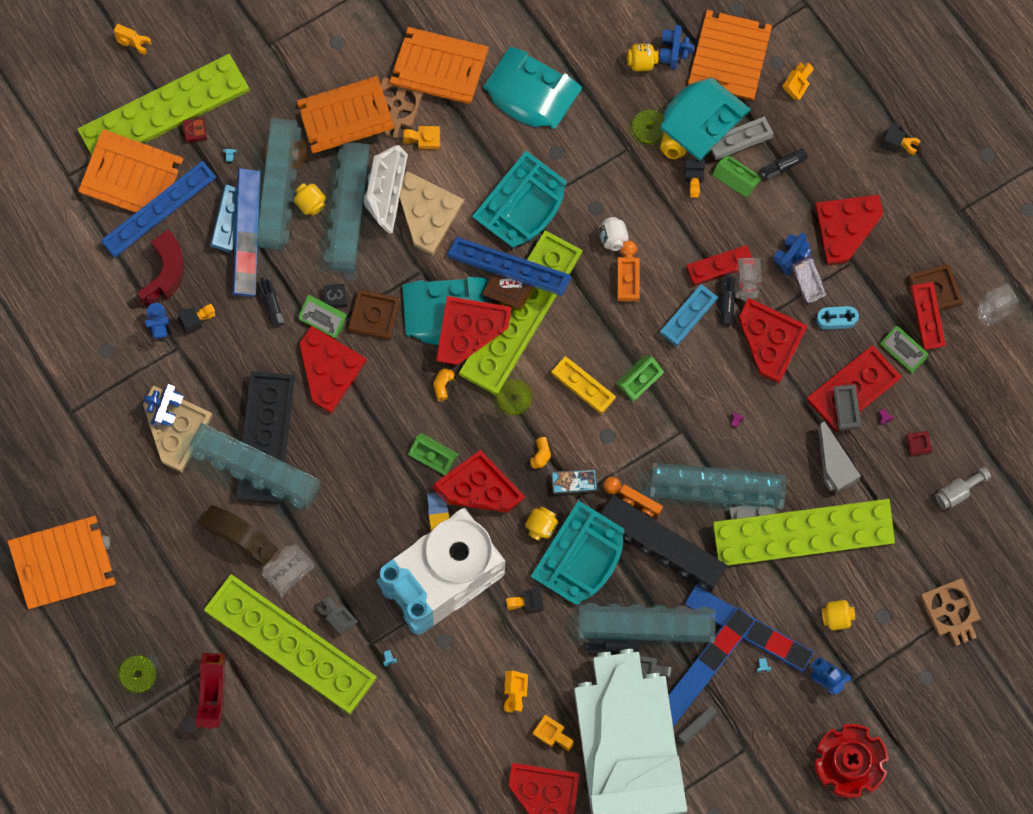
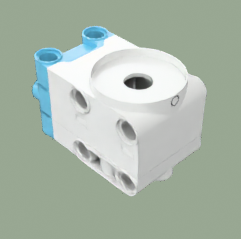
M463 508L384 565L380 571V578L376 582L381 588L383 595L388 599H395L404 612L403 618L409 625L410 631L419 635L425 633L446 616L464 606L503 577L506 561L492 544L487 531L475 522L468 511Z

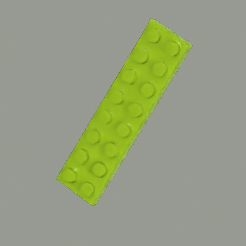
M227 54L77 130L91 156L102 129L144 144L182 125L183 121L197 118L250 90L231 55Z
M545 230L527 260L570 274L581 257L583 250ZM535 287L521 312L511 309L509 328L469 356L460 370L459 376L498 396L557 295Z
M890 499L713 521L717 559L727 565L895 543Z
M232 574L204 609L205 613L349 715H351L377 679V676Z

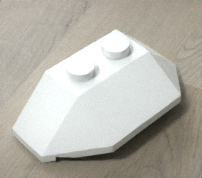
M395 145L374 156L371 173L368 175L367 193L364 195V205L379 225L388 233L393 232L408 156L399 145Z

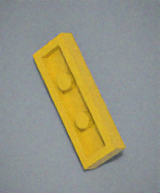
M566 356L551 371L552 376L601 415L616 399L614 394Z

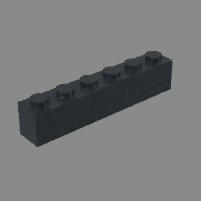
M615 495L612 496L601 513L604 517L624 528L623 542L636 545L642 554L646 556L652 555L658 559L657 562L666 568L670 566L677 571L678 576L685 580L691 579L696 582V586L706 592L707 590L713 592L727 569V564Z

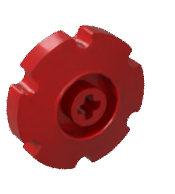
M844 724L842 732L831 729L824 735L816 748V752L821 755V758L816 759L814 762L817 776L824 786L827 784L833 785V793L840 797L859 798L861 790H866L870 794L880 786L887 774V771L882 767V764L887 763L889 760L885 744L879 736L871 738L869 736L870 729L862 725ZM851 757L855 758L852 765L847 763Z

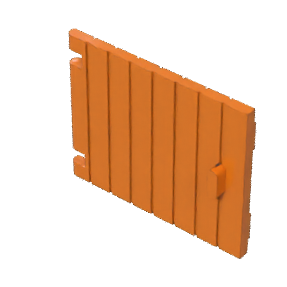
M707 10L688 85L712 77L734 96L754 101L772 25L766 24L765 29L758 28L759 22L724 13H720L719 18L712 17L713 11Z
M408 27L406 34L412 36V39L404 38L393 73L399 75V78L391 77L389 84L471 104L489 46Z
M378 76L297 100L299 108L306 107L300 110L308 141L309 143L317 142V144L310 146L312 153L395 129Z
M102 129L78 193L136 213L176 181L179 170L172 168L174 163L182 165L184 158Z
M96 515L8 540L28 609L116 584L114 577L106 579L104 573L110 572L112 569L100 529L91 531L90 525L98 522Z

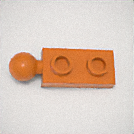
M628 240L623 243V247L620 249L624 258L618 257L617 301L639 302L640 258H633L637 252V246L633 241Z
M616 477L605 479L603 488L606 493H617L620 499L640 509L642 513L650 518H659L663 509L662 505L625 484L621 486L620 481Z

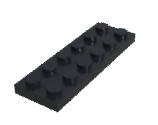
M250 372L236 500L281 504L295 375Z

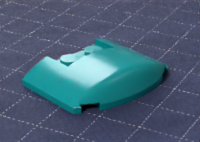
M509 47L483 86L485 92L488 90L492 102L508 116L526 125L540 128V125L551 126V129L557 128L582 90V87L565 73L561 74L529 56L528 52L514 47Z
M711 77L688 85L671 100L663 115L664 123L661 124V130L701 161L751 109Z
M525 151L472 217L510 247H518L517 245L526 243L537 236L554 218L563 200L566 180Z
M467 277V279L431 282L421 280L402 285L406 336L410 337L412 335L421 339V342L439 345L446 297L451 296L491 303V300L482 296L489 279Z
M578 500L531 577L575 605L580 604L581 601L592 597L599 591L612 575L622 553L624 528Z

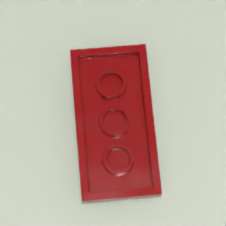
M872 345L807 397V401L836 433L838 431V423L833 395L834 386L856 385L860 413L900 381L902 376Z

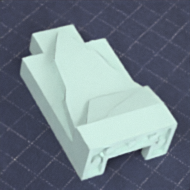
M633 649L621 650L620 654L611 655V652L598 653L597 657L593 658L596 685H592V682L579 683V687L574 689L591 814H685L687 806L679 756H677L666 676H660V673L647 674L646 678L643 679L639 652H633Z

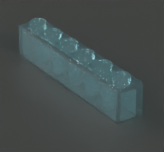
M271 118L257 235L258 248L284 250L285 243H289L290 230H287V222L291 223L292 210H289V204L294 202L295 190L291 189L292 182H296L297 177L294 161L299 159V149L296 148V143L301 140V128H298L296 120Z
M349 142L343 144V149H339L338 162H341V167L336 169L335 182L339 183L338 189L333 191V202H336L335 209H331L330 222H333V229L328 230L327 239L331 244L330 249H326L325 262H328L329 270L355 272L370 158L369 144Z
M203 423L200 424L189 444L193 457L201 461L204 459L211 461L212 466L219 470L225 468L240 480L246 478L252 481L251 484L256 488L271 490L272 495L279 499L285 497L291 500V504L298 508L306 507L310 509L321 488V480Z
M653 463L650 497L779 509L784 507L786 495L785 474Z
M586 603L585 606H580L578 633L579 638L715 643L716 610H711L710 607L689 609L686 606H676L675 609L666 608L663 605L643 608L642 605L638 604L630 605V607H621L619 604L598 606L595 603Z

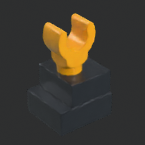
M892 122L881 147L897 153L901 145L909 154L914 155L917 150L912 148L910 144L918 146L920 140L917 138H904L906 133L898 130L900 125Z
M686 159L685 183H690V197L699 198V183L704 181L705 160Z
M212 304L203 307L198 312H196L194 307L187 310L183 308L177 311L178 320L186 336L202 328L200 320L216 316Z
M540 586L523 591L524 597L522 598L513 597L506 599L508 610H515L525 606L526 613L544 611Z

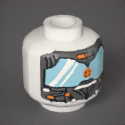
M616 217L605 219L598 229L602 246L612 251L620 250L623 247V243L629 240L625 223Z

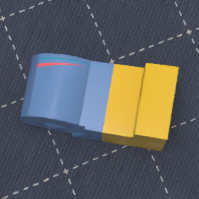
M436 492L427 493L431 532L437 525L449 519L447 503Z

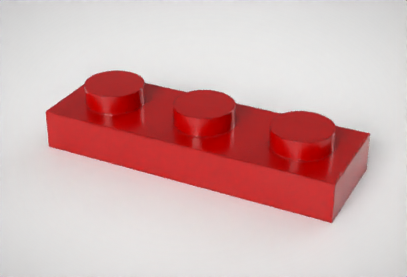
M745 245L687 264L686 269L693 287L725 277L726 274H734L738 270L740 272L752 268L755 263L748 246Z
M929 282L910 286L922 348L928 350L946 346L934 283Z

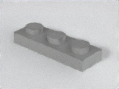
M764 116L732 129L710 152L716 161L771 139L774 133Z

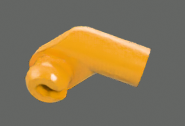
M450 369L440 370L433 382L438 401L448 399L445 385L454 378V373Z
M546 437L536 440L538 452L535 457L530 459V465L534 469L544 467L551 457Z

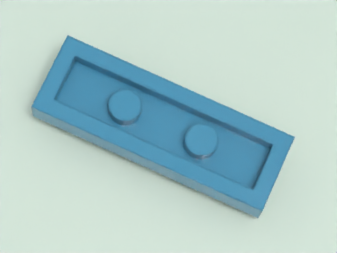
M224 186L210 247L226 252L233 250L235 241L236 187Z
M701 284L660 331V334L678 347L717 301L718 296Z

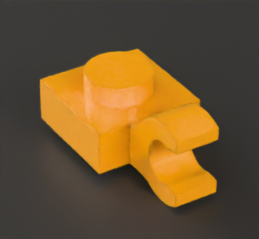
M120 24L116 25L114 34L118 43L123 46L130 45L136 47L140 54L147 53L146 49L141 47V45L144 43L151 45L149 37L140 36L136 31Z
M800 62L796 69L791 71L782 86L793 100H800L810 84L806 80L814 69L810 63L804 66Z
M418 126V132L405 129L403 143H418V149L439 150L440 127Z
M512 670L506 671L504 694L509 695L504 704L506 712L513 713V710L522 711V697H527L528 674Z
M547 715L543 717L533 732V736L550 747H553L556 742L569 752L574 745L572 739L562 734L564 726Z

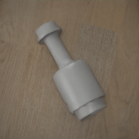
M986 467L977 469L978 473L968 480L963 481L961 478H957L939 489L935 495L938 504L945 510L961 503L970 496V488L981 481L987 482L991 478L989 470Z

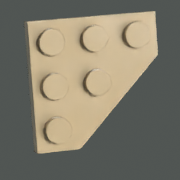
M407 171L403 177L399 199L415 247L434 255L461 209L464 199Z
M153 386L148 396H152L153 391L156 390L160 392L158 397L160 399L163 390ZM183 399L178 408L169 404L166 408V411L176 415L172 426L168 427L159 424L155 427L150 425L162 464L181 473L213 416L211 412ZM144 402L143 406L150 425L156 407H154L153 413H149L146 411L148 404Z

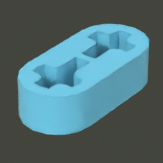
M849 306L826 307L819 311L816 321L822 329L852 328L856 325L859 314L855 308ZM849 313L850 317L853 318L848 322L847 318L840 317H845V314ZM824 314H828V318H832L829 323H826L825 319H821L824 317Z

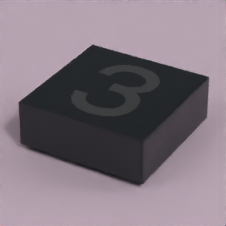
M345 283L323 286L326 304L333 308L347 306Z

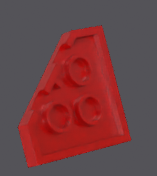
M880 195L816 203L815 208L826 265L848 263L852 258L853 254L883 216Z
M447 296L436 362L458 365L509 328L512 307Z
M748 298L739 316L741 327L759 374L780 384L808 325Z
M311 326L300 342L313 404L332 414L366 364L367 358Z
M481 450L434 483L432 487L447 504L507 513L525 499V496Z
M512 763L509 788L528 814H574L580 773Z

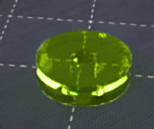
M654 110L641 111L633 120L632 132L634 137L643 144L658 143L662 140L664 133L661 130L664 117ZM651 125L653 128L647 129L646 126Z
M508 380L497 395L498 405L509 415L523 414L532 404V391L521 380ZM515 394L518 395L519 398L517 400H512L511 396Z
M136 655L123 662L120 667L119 677L127 690L134 693H142L154 685L157 672L150 659ZM136 671H141L142 675L141 677L136 678L134 677V673Z

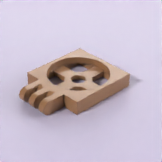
M383 77L381 83L383 94L388 88L398 89L396 96L392 98L384 96L387 106L391 109L390 115L395 128L393 137L398 138L401 127L412 129L424 93L390 85V79ZM406 91L413 93L416 99L415 104L405 101ZM399 100L402 105L395 107L393 105L394 101ZM400 112H411L410 115L397 119ZM391 130L385 131V135L389 136Z
M962 578L921 594V600L938 637L949 633L955 646L960 645L958 636H960L963 643L968 642L967 632L971 640L977 638L971 624L980 621L981 618ZM947 590H958L964 598L955 601L951 599ZM939 594L942 605L932 610L933 597ZM947 604L954 606L953 612L946 610ZM968 606L970 610L969 616L964 622H961L958 611ZM941 616L949 617L953 626L945 625L936 618Z

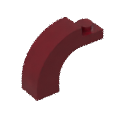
M169 229L151 241L153 250L163 261V268L160 275L154 281L137 292L139 301L144 307L147 304L156 302L161 294L168 300L177 291L183 279L184 259L177 239Z
M202 653L196 727H203L205 729L219 728V724L222 722L225 692L224 653Z

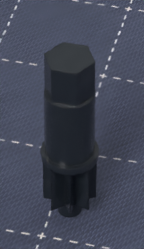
M801 148L778 160H774L772 163L761 168L760 177L770 179L783 173V171L808 159L807 153Z
M726 274L725 278H722V291L720 293V324L731 326L734 324L735 278H732V274Z
M262 277L260 278L261 282L258 284L262 300L265 303L273 328L281 327L284 325V320L276 298L277 294L275 293L272 281Z
M589 639V643L584 644V649L589 650V654L602 652L620 653L621 650L633 649V652H639V640Z

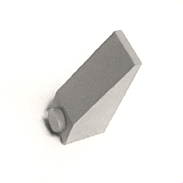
M824 421L818 429L823 476L825 478L824 483L829 491L833 490L835 495L856 484L861 475Z

